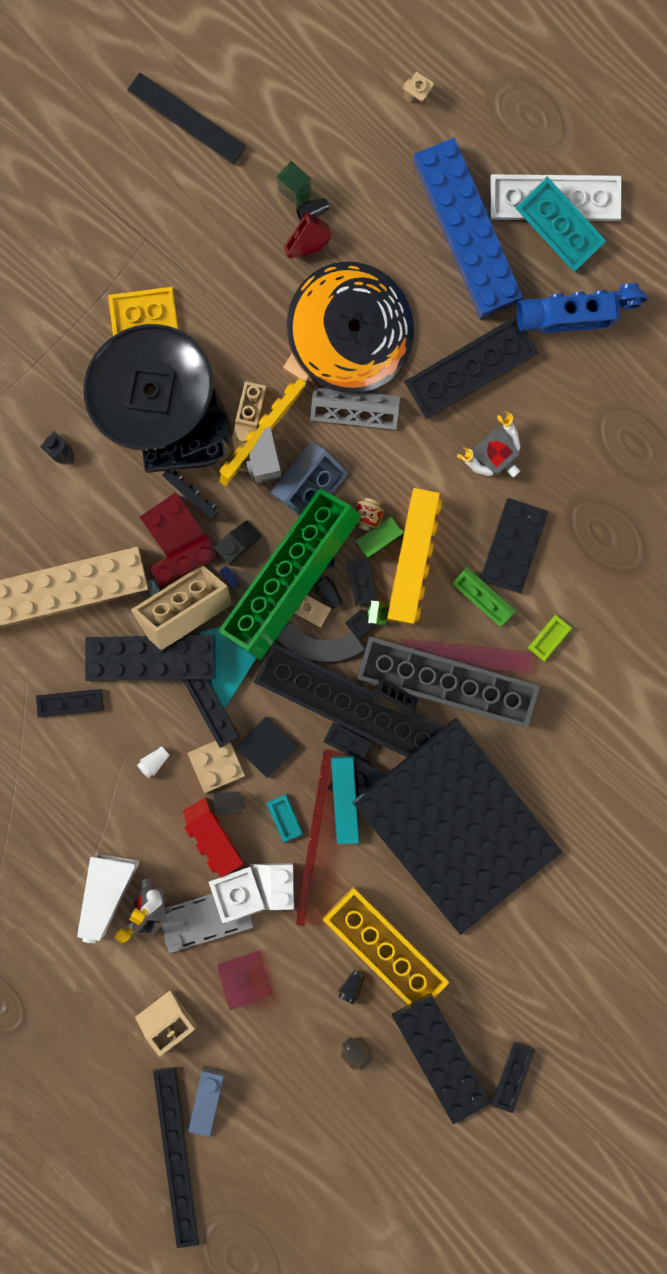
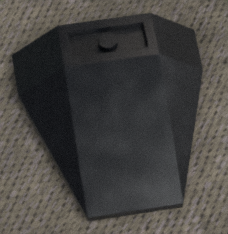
M213 389L211 403L203 420L187 437L162 449L142 451L146 473L208 467L233 455L234 446L230 421L217 390Z

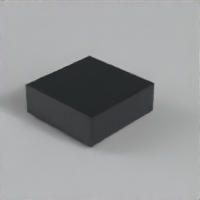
M362 609L345 622L358 640L375 627L374 624L368 623L369 617Z

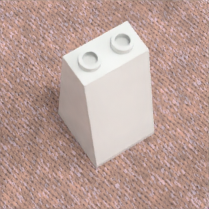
M97 853L90 857L77 937L83 938V942L96 943V940L99 941L105 936L136 872L139 860Z

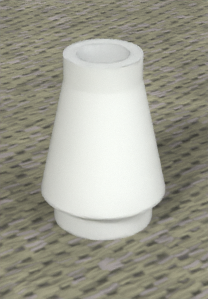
M160 747L140 759L137 767L147 778L152 775L155 776L170 755L163 747Z

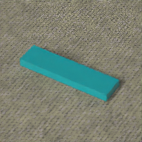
M354 756L332 757L337 844H359L358 810L352 803L357 798Z

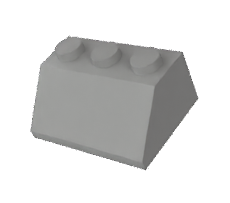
M268 427L250 452V461L246 462L250 478L255 480L257 485L277 481L282 478L271 428Z

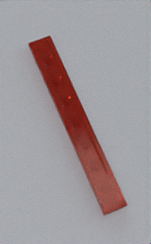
M325 749L323 752L296 920V924L299 926H305L333 751Z

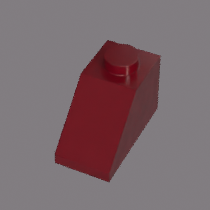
M306 212L284 246L286 256L291 259L320 251L331 239L332 232L329 224Z

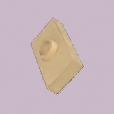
M306 595L294 614L321 628L331 608Z

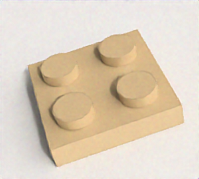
M214 741L187 753L204 793L245 776L231 743L219 748L217 742Z

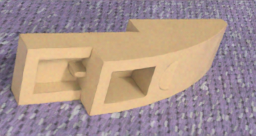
M246 381L244 383L232 436L234 452L239 446L243 447L247 443L245 439L252 430L256 431L258 429L266 391L265 385ZM230 456L226 462L230 463L234 457ZM247 463L242 466L240 471H248Z

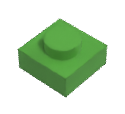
M371 601V606L368 609V623L386 626L389 604Z

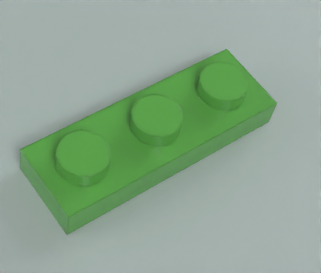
M468 567L452 583L500 627L516 611Z

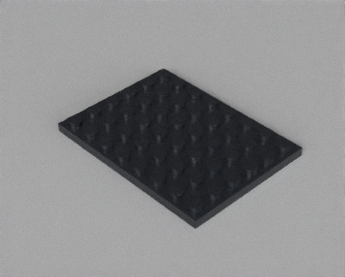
M457 718L452 720L352 802L460 935L562 853L561 849Z

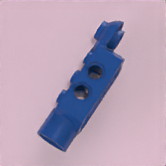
M627 283L620 285L619 290L608 291V293L607 290L595 291L594 294L586 295L585 292H575L572 296H564L563 293L551 295L547 299L518 300V328L520 331L537 330L541 333L606 329L613 327L614 323L620 320L619 306H621V309L638 308L642 306L641 303L648 301L649 297L639 288L638 283Z

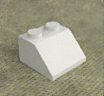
M293 863L249 864L265 909H294Z

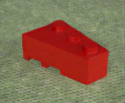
M205 797L183 810L187 824L184 828L190 838L195 837L198 843L195 845L202 856L206 854L209 859L207 864L212 873L217 872L220 878L243 865V861L230 837L220 825L218 817L210 809L209 802Z

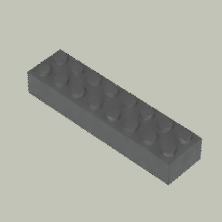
M369 635L357 677L359 680L377 684L381 677L411 695L528 728L540 685L535 682Z

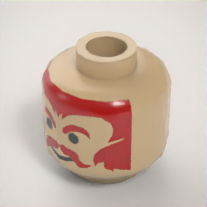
M369 498L359 501L355 508L356 512L361 516L357 528L367 532L370 531V528H378L384 514L381 503Z

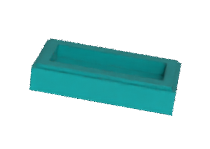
M287 794L266 802L283 843L304 835Z

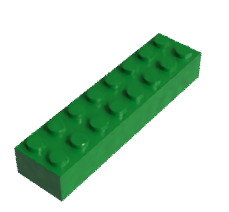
M319 488L218 632L230 642L258 660H261L361 519L356 510L346 502Z

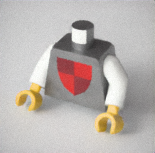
M505 411L507 414L505 420L500 415L497 416V420L503 426L500 424L472 450L463 447L466 451L464 457L457 454V458L465 461L473 472L496 477L503 470L513 479L521 471L513 462L520 454L518 432L513 423V416L508 411Z
M142 880V888L134 897L133 913L129 919L132 922L127 926V931L121 928L114 937L120 943L128 941L132 934L155 935L166 921L164 890L155 888V880Z

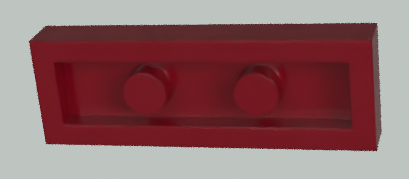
M205 537L149 566L159 587H162L218 558L209 538Z

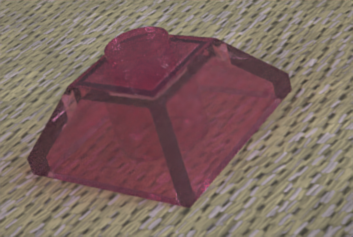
M259 950L217 964L229 1010L251 1004L273 993Z

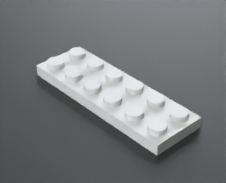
M491 174L490 220H525L515 207L547 176L588 221L621 220V176Z

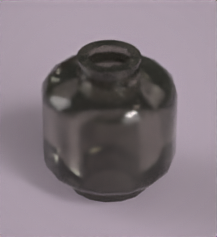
M350 1037L342 1044L344 1049L341 1052V1057L352 1070L359 1069L362 1071L373 1061V1049L362 1037L355 1039Z

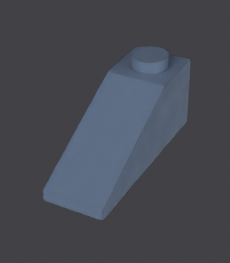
M206 1066L203 1067L188 1132L210 1137L225 1071Z

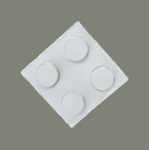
M251 867L209 882L223 925L265 910Z

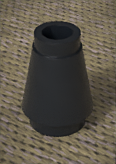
M326 198L300 202V205L296 206V213L300 221L306 212L319 217L329 210Z
M325 576L313 585L316 589L315 592L332 609L343 603L333 579L330 580L328 576Z
M353 970L352 974H350L338 990L340 992L338 997L354 1005L355 1001H358L365 975Z

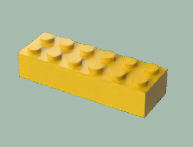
M413 488L386 621L410 626L414 624V621H419L421 608L417 606L418 601L424 597L426 586L422 585V580L428 577L430 564H426L427 557L430 558L433 552L434 543L430 542L431 536H435L438 527L435 515H439L443 499H439L440 493Z
M355 886L323 917V921L408 1005L430 992L435 998L449 984L448 979Z

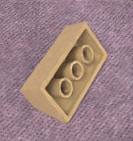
M202 565L134 607L131 611L148 639L160 650H163L231 606L232 602L228 586Z

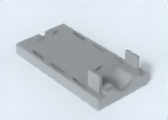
M212 893L165 907L166 921L161 926L169 953L254 927L250 915L223 925ZM205 898H206L205 901H201V902H198V903H195V904H194L195 901H198V900H201V899H205ZM185 905V907L173 910L175 907Z

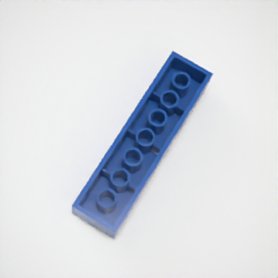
M455 137L415 153L413 163L479 318L483 319L516 305L518 300L522 299V294Z

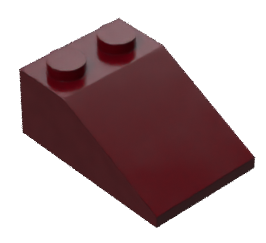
M176 492L140 516V519L167 557L206 537Z

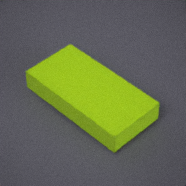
M555 614L527 649L545 662L572 628Z

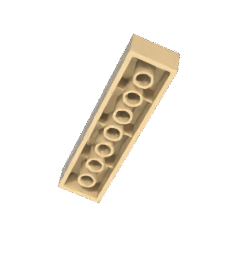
M134 547L0 580V628L149 592L150 587L140 548Z

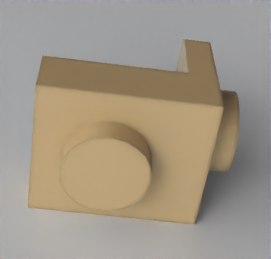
M415 72L412 79L408 78L402 88L404 90L403 99L410 103L413 98L423 102L434 83L418 72Z

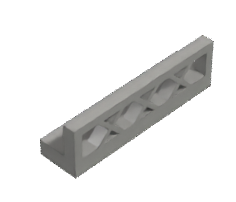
M314 387L310 420L396 430L400 396L367 392L350 394L333 391L328 388ZM316 406L325 407L329 412L325 415L315 414ZM347 409L351 414L347 417H341L337 411ZM362 411L369 412L372 415V417H370L369 419H362L358 414H360ZM383 414H394L393 422L383 421L380 416Z

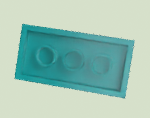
M548 176L515 207L573 272L606 242Z

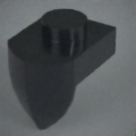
M54 431L46 438L40 448L59 464H73V449Z

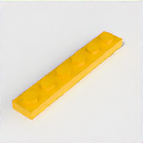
M299 378L295 384L291 382L284 391L286 395L282 400L278 398L271 407L273 411L261 418L258 423L260 427L248 434L245 439L247 443L243 447L239 446L232 455L234 459L222 466L219 471L221 473L220 483L224 486L229 484L250 458L249 454L264 430L268 427L272 430L301 395L306 385L303 380Z

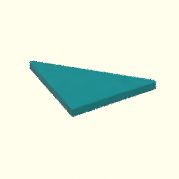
M221 627L200 631V634L215 635L216 679H211V682L225 708L256 658L230 642L218 632Z

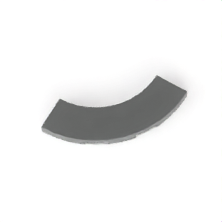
M292 623L285 626L276 638L289 651L305 659L317 662L341 661L365 650L353 632L338 639L319 640L303 634Z

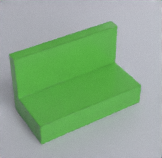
M389 517L378 528H373L355 542L365 557L369 559L403 536L404 531L400 530L392 517Z

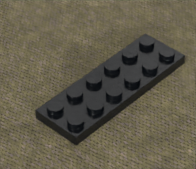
M517 316L405 380L404 384L427 420L535 357L539 352L527 332L519 330Z
M185 635L163 650H160L147 636L85 637V681L216 679L215 635Z
M431 992L392 1013L393 1019L453 1125L492 1104Z

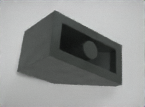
M246 520L228 533L213 548L231 565L261 535Z

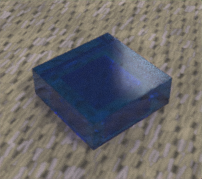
M225 566L220 570L233 590L239 586L240 583L228 567Z

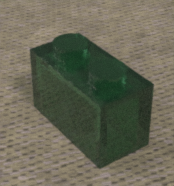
M290 161L277 175V187L284 196L298 206L300 202H306L311 196V178L295 163Z

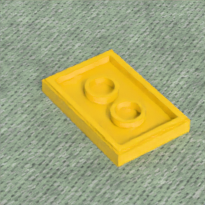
M173 287L108 295L113 336L125 329L144 324H160L178 329Z

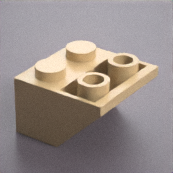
M171 990L135 1017L146 1040L159 1057L193 1032L197 1026Z

